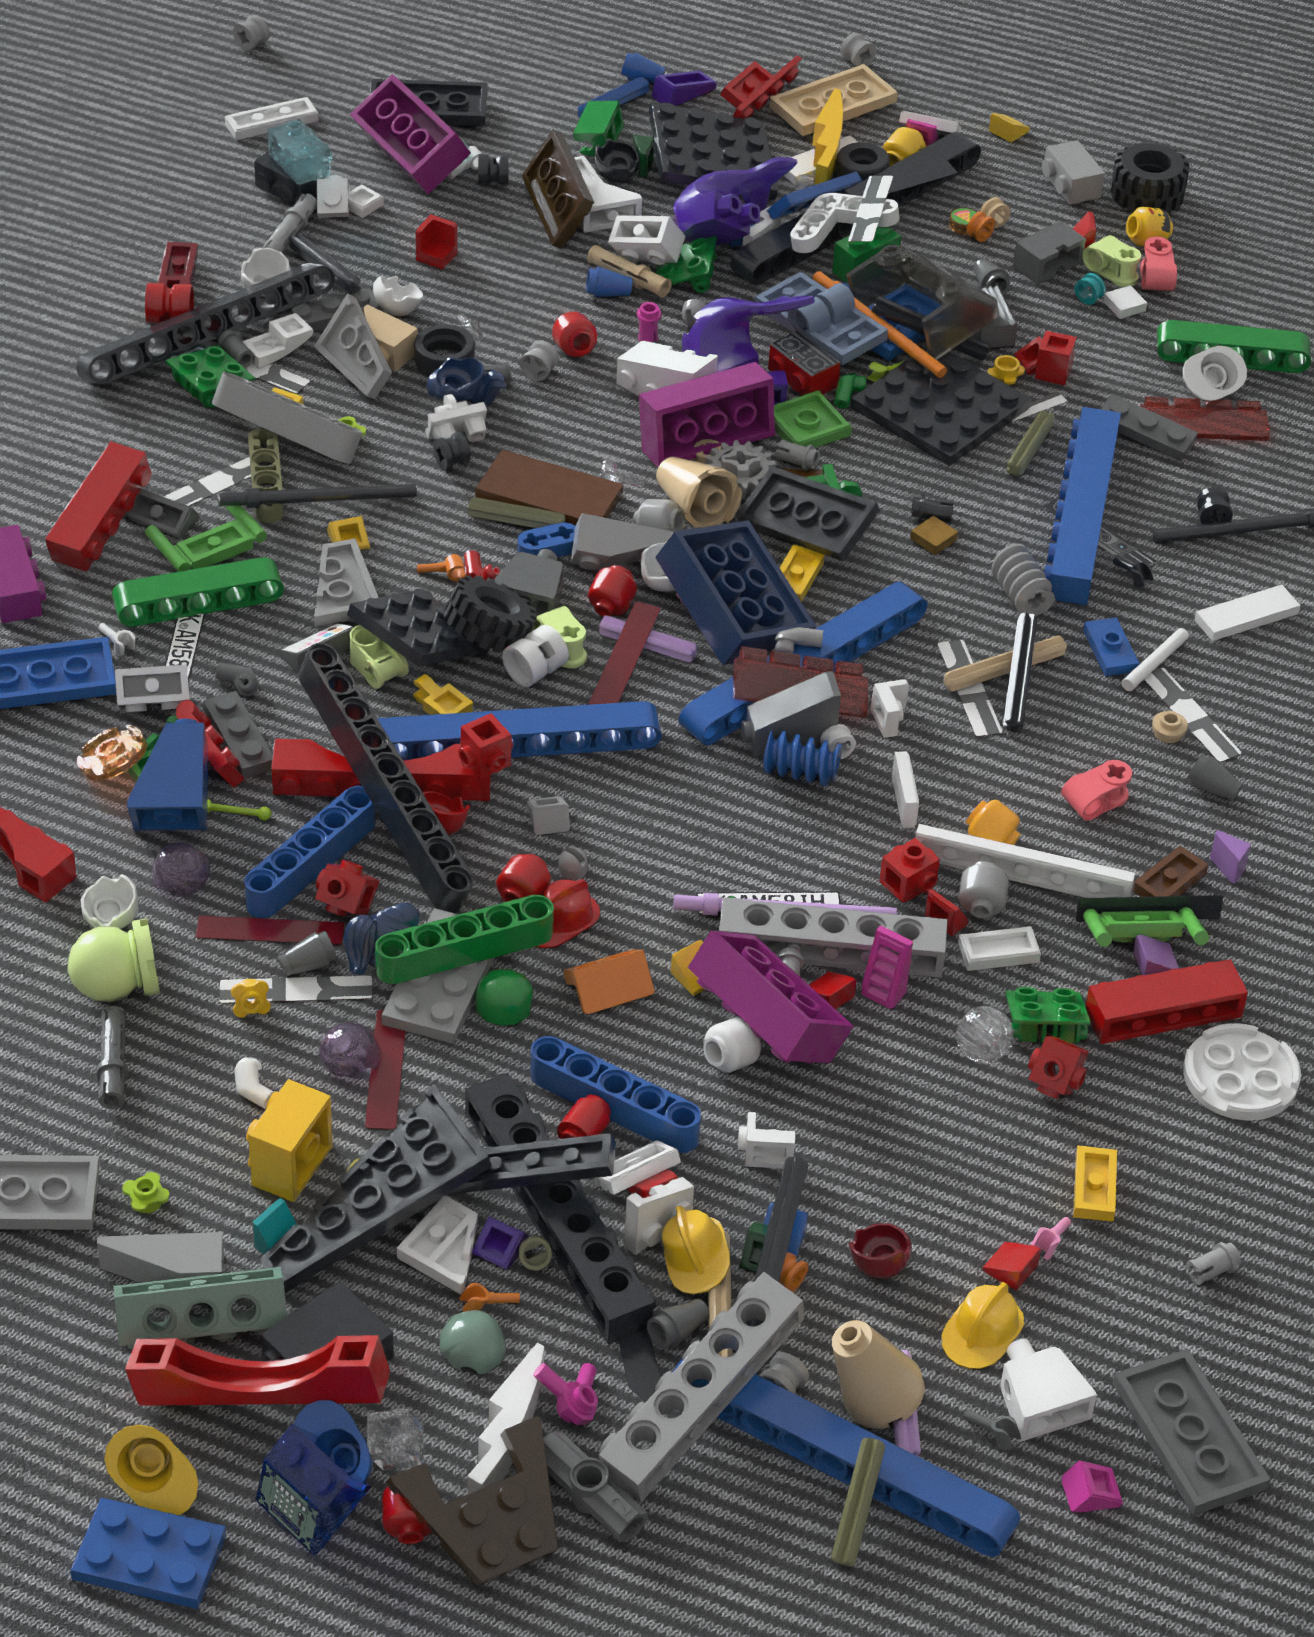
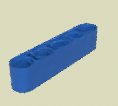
M354 786L345 790L245 876V900L248 913L257 918H267L276 914L319 876L320 872L326 868L327 864H334L373 830L376 824V808L362 786Z
M544 1036L533 1042L531 1046L530 1074L532 1081L539 1087L572 1103H576L578 1099L585 1098L587 1095H596L609 1105L611 1109L610 1121L653 1142L658 1140L677 1149L678 1153L693 1151L698 1146L701 1111L694 1103L558 1038Z

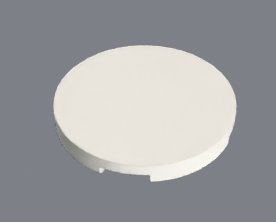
M1235 1023L1222 1024L1203 1031L1202 1036L1196 1039L1187 1049L1183 1075L1192 1095L1206 1108L1228 1118L1251 1121L1275 1116L1284 1111L1293 1102L1301 1079V1069L1296 1055L1285 1042L1282 1041L1280 1043L1274 1038L1259 1032L1256 1026Z

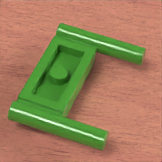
M224 506L236 520L178 542L174 546L155 525H151L145 530V535L178 572L209 567L253 549L254 541L261 543L267 538V533L242 506Z
M1184 907L1179 912L1131 911L1102 912V914H1098L1094 909H1087L1083 914L1087 926L1097 943L1102 947L1109 946L1112 940L1116 942H1131L1137 935H1145L1165 942L1169 941L1171 937H1182V928L1188 930L1198 945H1204L1209 940L1208 933L1189 907Z

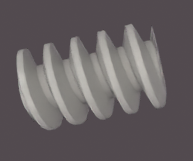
M1012 544L1002 549L996 555L992 563V573L1010 598L1012 604L1015 605L1018 613L1027 612L1028 614L1039 616L1046 612L1053 605L1056 598L1054 593L1051 592L1052 585L1050 581L1046 579L1044 572L1040 570L1039 565L1034 561L1033 556L1029 554L1026 546L1023 544Z

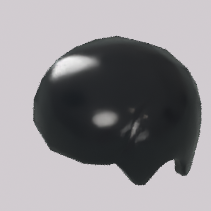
M608 139L602 147L597 145L595 148V167L603 178L611 182H623L631 178L640 167L639 153L633 145L625 141H612Z

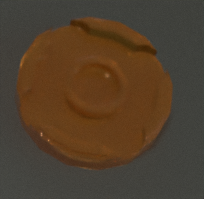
M127 725V730L119 731L118 727L110 728L93 737L81 750L83 756H78L76 760L83 776L90 780H104L115 777L135 765L145 754L148 745L141 730L135 726Z

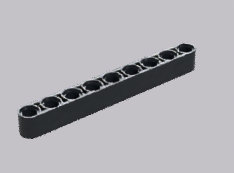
M312 263L303 264L86 352L77 360V373L79 377L86 381L98 384L109 383L220 337L226 330H238L326 294L334 287L335 274L328 266ZM317 272L319 279L317 284L314 285L313 276ZM291 283L292 291L290 295L287 296L286 288L287 285ZM264 294L265 303L260 307L259 298ZM234 305H237L238 314L233 319L232 308ZM209 316L211 319V324L209 328L206 330L204 327V321L206 317ZM182 327L183 337L178 341L176 333ZM154 338L156 343L155 349L150 353L148 345L150 340ZM126 349L128 357L126 362L122 364L120 356L123 350ZM98 360L100 368L98 373L93 375L92 366Z
M325 643L312 644L308 648L298 672L300 683L432 904L439 910L451 913L459 912L474 885L471 872L337 651Z

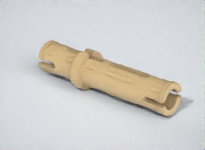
M594 245L588 252V263L625 275L626 277H631L632 286L639 290L644 288L657 294L659 297H665L671 289L672 282L670 279L651 272L650 267L644 264L637 265L598 245Z

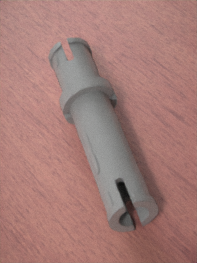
M302 194L294 207L289 208L284 213L282 223L276 228L262 248H271L282 253L290 244L289 237L291 235L295 236L298 231L306 227L309 216L317 208V200L310 194H306V196Z

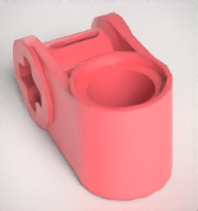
M1163 237L1148 238L1144 247L1145 258L1140 264L1142 290L1174 291L1177 281V266L1174 263L1172 244Z
M1120 760L1106 761L1098 767L1071 777L1063 786L1061 795L1083 820H1093L1101 814L1120 807L1127 802L1129 793L1126 786L1132 778V769L1128 764Z

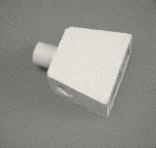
M1027 1339L1016 1340L1008 1346L1006 1352L1011 1360L1004 1364L1001 1391L1009 1415L1017 1423L1021 1439H1018L1020 1442L1092 1419L1097 1394L1060 1348L1051 1347L1035 1352Z

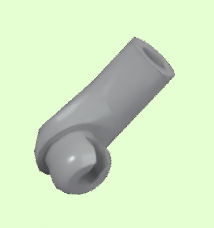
M797 627L780 631L775 637L777 641L775 649L781 654H792L794 644L821 648L824 630Z

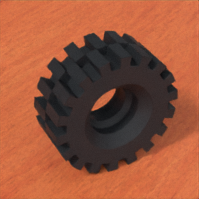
M469 575L465 576L464 579H459L444 610V617L448 619L447 623L450 627H456L455 632L459 635H466V640L469 642L480 643L479 647L484 649L490 647L493 652L500 653L501 650L504 651L519 639H524L530 633L537 619V614H535V608L529 606L530 602L526 598H520V593L516 590L511 591L503 583L499 585L495 583L494 579L488 578L486 581L482 576L476 575L474 578Z

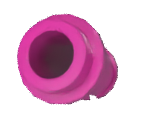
M643 303L637 310V318L639 319L638 340L640 342L654 343V341H658V321L661 319L662 313L655 303Z

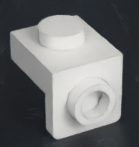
M329 175L325 179H317V214L319 218L349 217L350 185L348 178H343L339 175Z

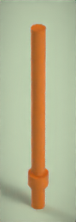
M817 271L812 278L826 289L841 283L833 281L821 271ZM854 297L855 308L887 328L888 339L938 378L945 376L947 368Z

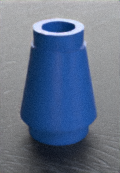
M637 52L635 54L627 53L621 75L626 76L627 80L631 81L638 77H643L649 83H654L655 77L664 75L666 68L661 67Z
M599 266L596 269L589 268L586 279V293L593 294V297L630 296L632 289L631 277H626Z

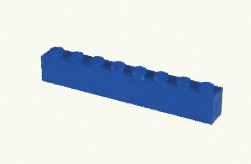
M1082 407L1080 419L1073 420L1071 438L1075 439H1070L1067 458L1070 459H1066L1063 478L1069 480L1062 479L1059 499L1065 501L1058 500L1055 520L1061 522L1054 521L1051 541L1057 542V544L1050 543L1047 563H1053V565L1046 564L1044 572L1046 579L1052 585L1051 592L1054 593L1056 601L1087 605L1121 416L1120 412Z

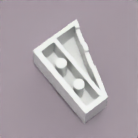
M641 341L617 358L616 384L639 396L641 393L717 373L718 356L710 354L707 357L696 355L695 351L692 350L678 352L673 351L671 346Z

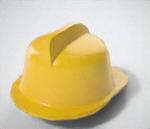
M681 1205L676 1206V1215L665 1224L662 1230L664 1257L669 1277L674 1287L683 1293L695 1295L708 1292L719 1285L726 1277L730 1267V1252L724 1229L720 1221L709 1217L699 1210H685Z
M1002 1282L999 1286L983 1285L976 1287L968 1293L965 1300L946 1323L941 1335L942 1348L946 1356L956 1365L968 1369H983L994 1365L1003 1357L1008 1346L1020 1334L1024 1326V1316L1012 1294L1008 1292V1285Z
M144 1425L125 1427L113 1435L106 1446L104 1458L107 1472L114 1482L138 1506L175 1515H181L191 1507L197 1497L199 1485L196 1470L168 1436L153 1427Z

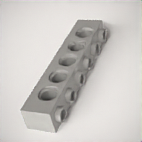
M723 898L719 931L755 935L776 955L783 948H795L802 955L806 965L866 970L875 933L881 925L913 941L909 975L942 978L946 951L947 919ZM885 946L886 949H888V950H890V951H892V952H894V953H896V954L899 955L898 952H896V951H894V950H892V949H890V948H888V947Z
M765 1272L755 1282H747L740 1290L737 1302L728 1312L724 1310L715 1317L710 1326V1332L701 1342L697 1340L688 1347L684 1353L683 1362L675 1371H668L660 1378L656 1385L655 1393L646 1403L642 1401L633 1408L628 1416V1423L618 1434L613 1432L605 1439L599 1450V1459L607 1466L609 1477L639 1502H642L804 1320L803 1300ZM751 1319L763 1321L761 1325L756 1327H750L745 1324ZM724 1349H733L736 1351V1353L730 1357H722L718 1355V1353ZM697 1379L709 1381L708 1385L701 1388L690 1385ZM672 1409L682 1412L680 1416L673 1419L663 1416L666 1411ZM643 1440L655 1443L646 1450L635 1447L638 1442Z

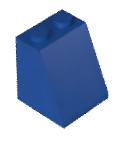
M187 718L178 719L175 723H166L127 800V808L134 831L207 830L208 743L204 723H197L196 720Z

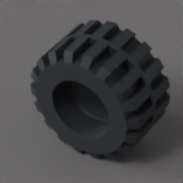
M1147 142L1135 143L1134 146L1128 145L1124 150H1120L1115 158L1110 188L1112 198L1122 208H1127L1131 212H1134L1139 207L1164 209L1167 213H1170L1171 210L1175 211L1184 202L1190 169L1189 162L1185 160V156L1182 153H1177L1176 149L1166 147L1163 144Z

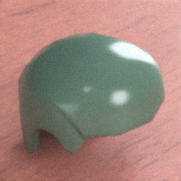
M470 1310L453 1315L449 1318L439 1335L441 1353L457 1370H460L462 1367H470L478 1374H485L500 1365L506 1354V1339L501 1326L495 1319L483 1311Z

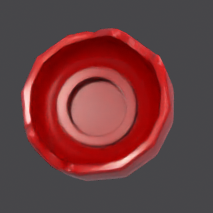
M435 791L422 792L448 836H452L462 829L470 809V805H466L464 809L462 797L458 796L451 799L447 795Z

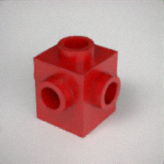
M492 713L461 726L459 758L466 768H470L479 779L511 766V749H513L511 734Z
M914 838L903 845L894 847L888 854L882 856L879 882L904 904L921 893H927L937 884L940 859L932 849L927 848L918 839Z
M342 860L341 865L327 864L326 868L320 872L317 878L316 889L318 891L315 899L327 903L325 910L346 917L348 912L355 915H368L380 880L363 874V866L347 860Z
M1046 1036L1041 1049L1036 1048L1030 1057L1028 1069L1032 1071L1028 1080L1038 1083L1037 1091L1058 1099L1060 1094H1072L1074 1089H1080L1085 1080L1087 1069L1083 1068L1089 1051L1057 1037ZM1057 1064H1058V1066H1059V1073H1058V1074L1056 1073V1070H1055V1067H1056Z

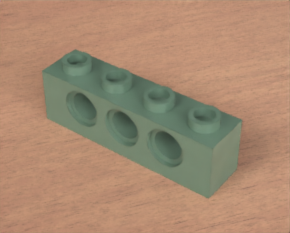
M281 1267L113 1286L119 1346L128 1345V1348L132 1350L137 1339L177 1338L188 1344L195 1341V1337L210 1335L216 1340L230 1339L237 1336V1332L252 1330L255 1334L261 1335L287 1317ZM240 1298H248L254 1302L252 1308L244 1313L236 1312L231 1307ZM197 1303H207L212 1307L211 1312L202 1318L191 1315L190 1309ZM155 1308H165L170 1312V1316L165 1321L159 1323L153 1322L147 1317L149 1312Z

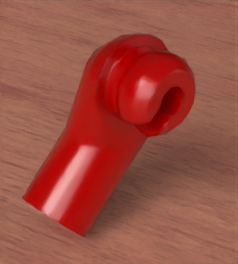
M472 550L464 554L466 576L470 575L472 578L475 575L482 576L487 581L488 578L495 579L501 572L497 566L493 570L492 564L483 568L480 554L477 551Z

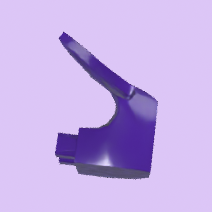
M776 157L749 170L716 171L703 175L692 182L681 193L673 207L679 229L684 233L685 240L692 242L698 238H708L716 235V245H720L750 235V226L760 222V212L767 207L771 186L798 163L797 159ZM739 195H742L743 200H744V204L741 203V200L739 199Z
M782 296L773 301L763 303L730 297L718 298L704 306L694 316L697 321L692 326L689 334L683 333L682 352L692 350L695 351L696 355L707 357L710 354L717 355V372L753 362L759 365V355L752 346L749 333V323L752 317L756 315L779 314L815 303L814 296Z

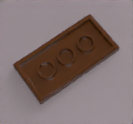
M503 449L475 489V497L563 513L566 516V523L576 526L582 513L607 518L623 494V484Z

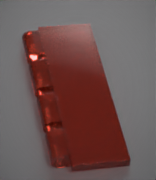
M1145 396L1144 404L1139 405L1198 432L1197 438L1269 441L1270 439L1267 410H1261L1260 401L1237 400L1236 409L1232 408V400H1205L1204 407H1200V398L1174 397L1173 406H1168V397Z
M742 646L739 658L736 657L734 659L733 699L750 702L761 701L822 673L833 671V660L804 656L802 667H799L800 655L771 651L769 662H766L767 650ZM837 661L835 672L833 673L841 694L839 715L866 718L868 716V677L862 676V664Z

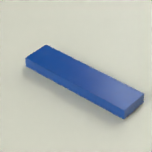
M853 172L784 195L766 211L771 219L775 220L808 209L814 200L822 194H840L845 189L859 184L862 179L857 172Z

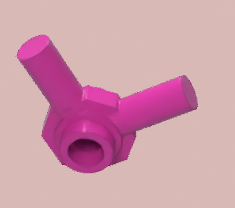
M545 1363L537 1367L533 1376L557 1397L556 1409L564 1421L573 1422L575 1425H586L593 1420L598 1402L597 1395L591 1388L597 1373L594 1365L590 1363L583 1364L576 1382L567 1383Z

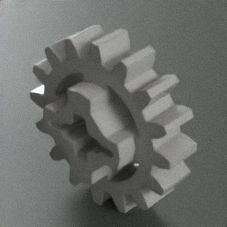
M735 440L733 446L730 447L726 443H721V450L712 448L711 456H706L705 462L707 465L726 469L736 475L738 486L742 489L743 500H746L747 494H752L770 467H776V461H771L772 454H763V446H758L754 449L751 447V442L748 441L744 446L740 445L738 440Z

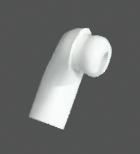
M243 1058L234 1069L236 1091L239 1095L266 1109L268 1100L274 1091L259 1083L260 1074L258 1070L262 1069L261 1063L255 1058Z

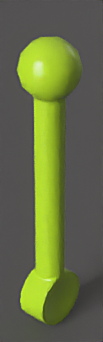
M208 799L207 813L218 811L257 816L262 821L269 820L272 815L268 807L252 809L213 804Z

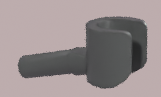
M969 1409L964 1413L965 1420L993 1432L996 1444L1001 1450H1010L1012 1448L1010 1438L1021 1439L1017 1423L1011 1416H1003L994 1420Z

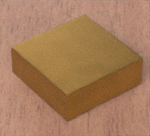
M932 516L911 530L910 539L936 555L957 541L958 531Z

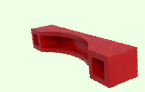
M275 739L271 769L273 795L338 797L350 787L362 786L345 756L328 750L313 740ZM454 744L441 752L423 758L403 761L422 792L435 791L445 794L451 799L460 796L463 800L490 801L491 775L479 779L470 768H466L462 764L458 754L461 744Z
M0 807V848L8 856L15 869L18 886L46 903L77 878L74 852L66 844L59 843L45 835L40 828L32 827L19 819L12 811Z
M379 1335L337 1336L324 1347L307 1355L288 1360L266 1362L238 1360L219 1356L195 1348L177 1338L137 1339L125 1368L138 1406L311 1404L317 1400H331L338 1404L381 1403L390 1375V1369Z

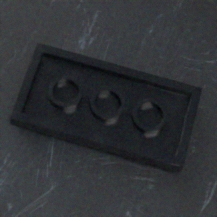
M371 79L370 94L386 79ZM400 80L447 125H465L468 127L486 125L488 83Z
M771 466L738 511L736 518L738 522L749 520L755 530L844 562L880 512V509L876 502Z

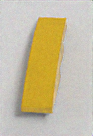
M837 88L834 89L815 121L812 146H815L813 166L816 167L814 185L831 179L837 161L843 120L841 90Z

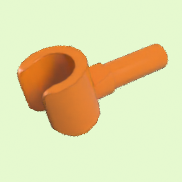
M457 554L449 555L444 562L417 564L418 573L447 572V576L451 581H459V579H464L466 576L462 558Z
M471 1283L464 1290L459 1300L467 1301L462 1309L463 1312L470 1310L480 1311L485 1304L519 1303L520 1294L488 1292L481 1284Z

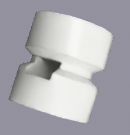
M541 625L527 634L524 639H519L503 651L502 658L511 678L523 687H530L543 679L547 673H552L568 661L569 652L559 632L551 626Z

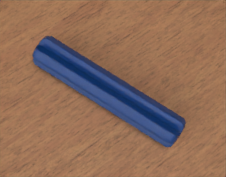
M638 77L590 101H619L621 106L646 94L649 91V82L643 77ZM588 102L578 106L577 115L579 118L581 117Z

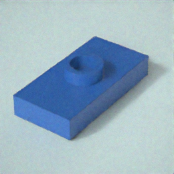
M1117 617L1084 622L1083 632L1105 677L1131 673L1139 666L1138 659Z

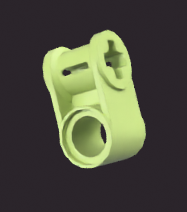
M1111 235L1105 236L1084 249L1082 254L1083 261L1090 271L1105 277L1120 287L1137 284L1138 274L1136 268L1141 259V253L1138 249L1128 246Z
M562 606L537 616L532 631L541 625L551 626L559 632L568 647L569 658L562 667L577 668L582 666L587 660V652L583 648L586 629L575 619L566 606Z
M357 625L351 630L350 662L366 678L370 686L374 689H379L384 685L385 681L395 676L403 677L408 674V663L404 656L361 625Z

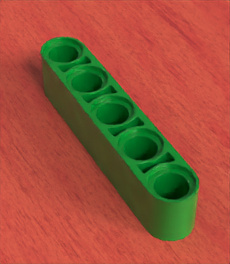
M1167 320L1161 323L1157 329V353L1160 358L1169 362L1185 363L1193 355L1220 345L1237 351L1243 358L1247 369L1301 373L1306 371L1311 365L1310 339L1308 335L1298 331Z
M267 557L124 581L114 587L112 599L119 621L125 626L135 627L199 614L270 603L282 596L284 585L275 561Z
M531 895L385 934L377 940L375 945L377 977L388 984H399L543 945L553 935V903L545 896Z

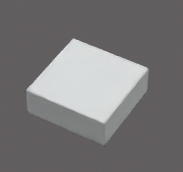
M362 184L349 192V211L361 218L366 217L384 205L383 196Z
M1131 285L1104 294L1103 302L1119 319L1146 311L1147 302Z

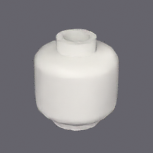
M734 1017L709 1028L705 1035L703 1051L711 1065L721 1072L730 1073L756 1062L760 1055L761 1039L755 1036L750 1026L742 1018Z

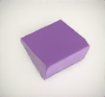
M1219 830L1215 833L1210 859L1233 884H1236L1245 871L1251 844Z
M1145 935L1136 936L1133 952L1142 975L1179 968L1170 944Z

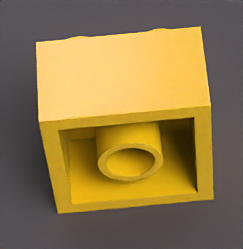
M290 1079L286 1081L279 1092L275 1091L271 1095L265 1112L259 1120H253L246 1134V1141L249 1142L250 1156L248 1167L251 1169L252 1186L295 1202L333 1147L330 1095Z

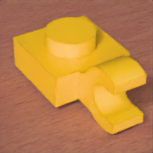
M426 674L414 680V684L420 689L413 693V697L423 704V710L429 715L473 712V702L450 683L441 688Z

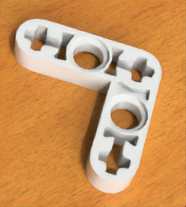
M826 193L818 196L790 233L793 250L799 253L812 252L820 246L837 222L854 224L863 196ZM886 199L877 225L878 227H889L899 222V208L896 201Z

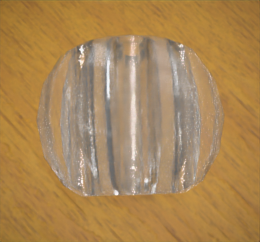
M980 1006L964 1015L958 1024L956 1038L959 1048L967 1058L980 1064H991L1006 1055L1014 1041V1030L1012 1023L1004 1012L990 1006Z

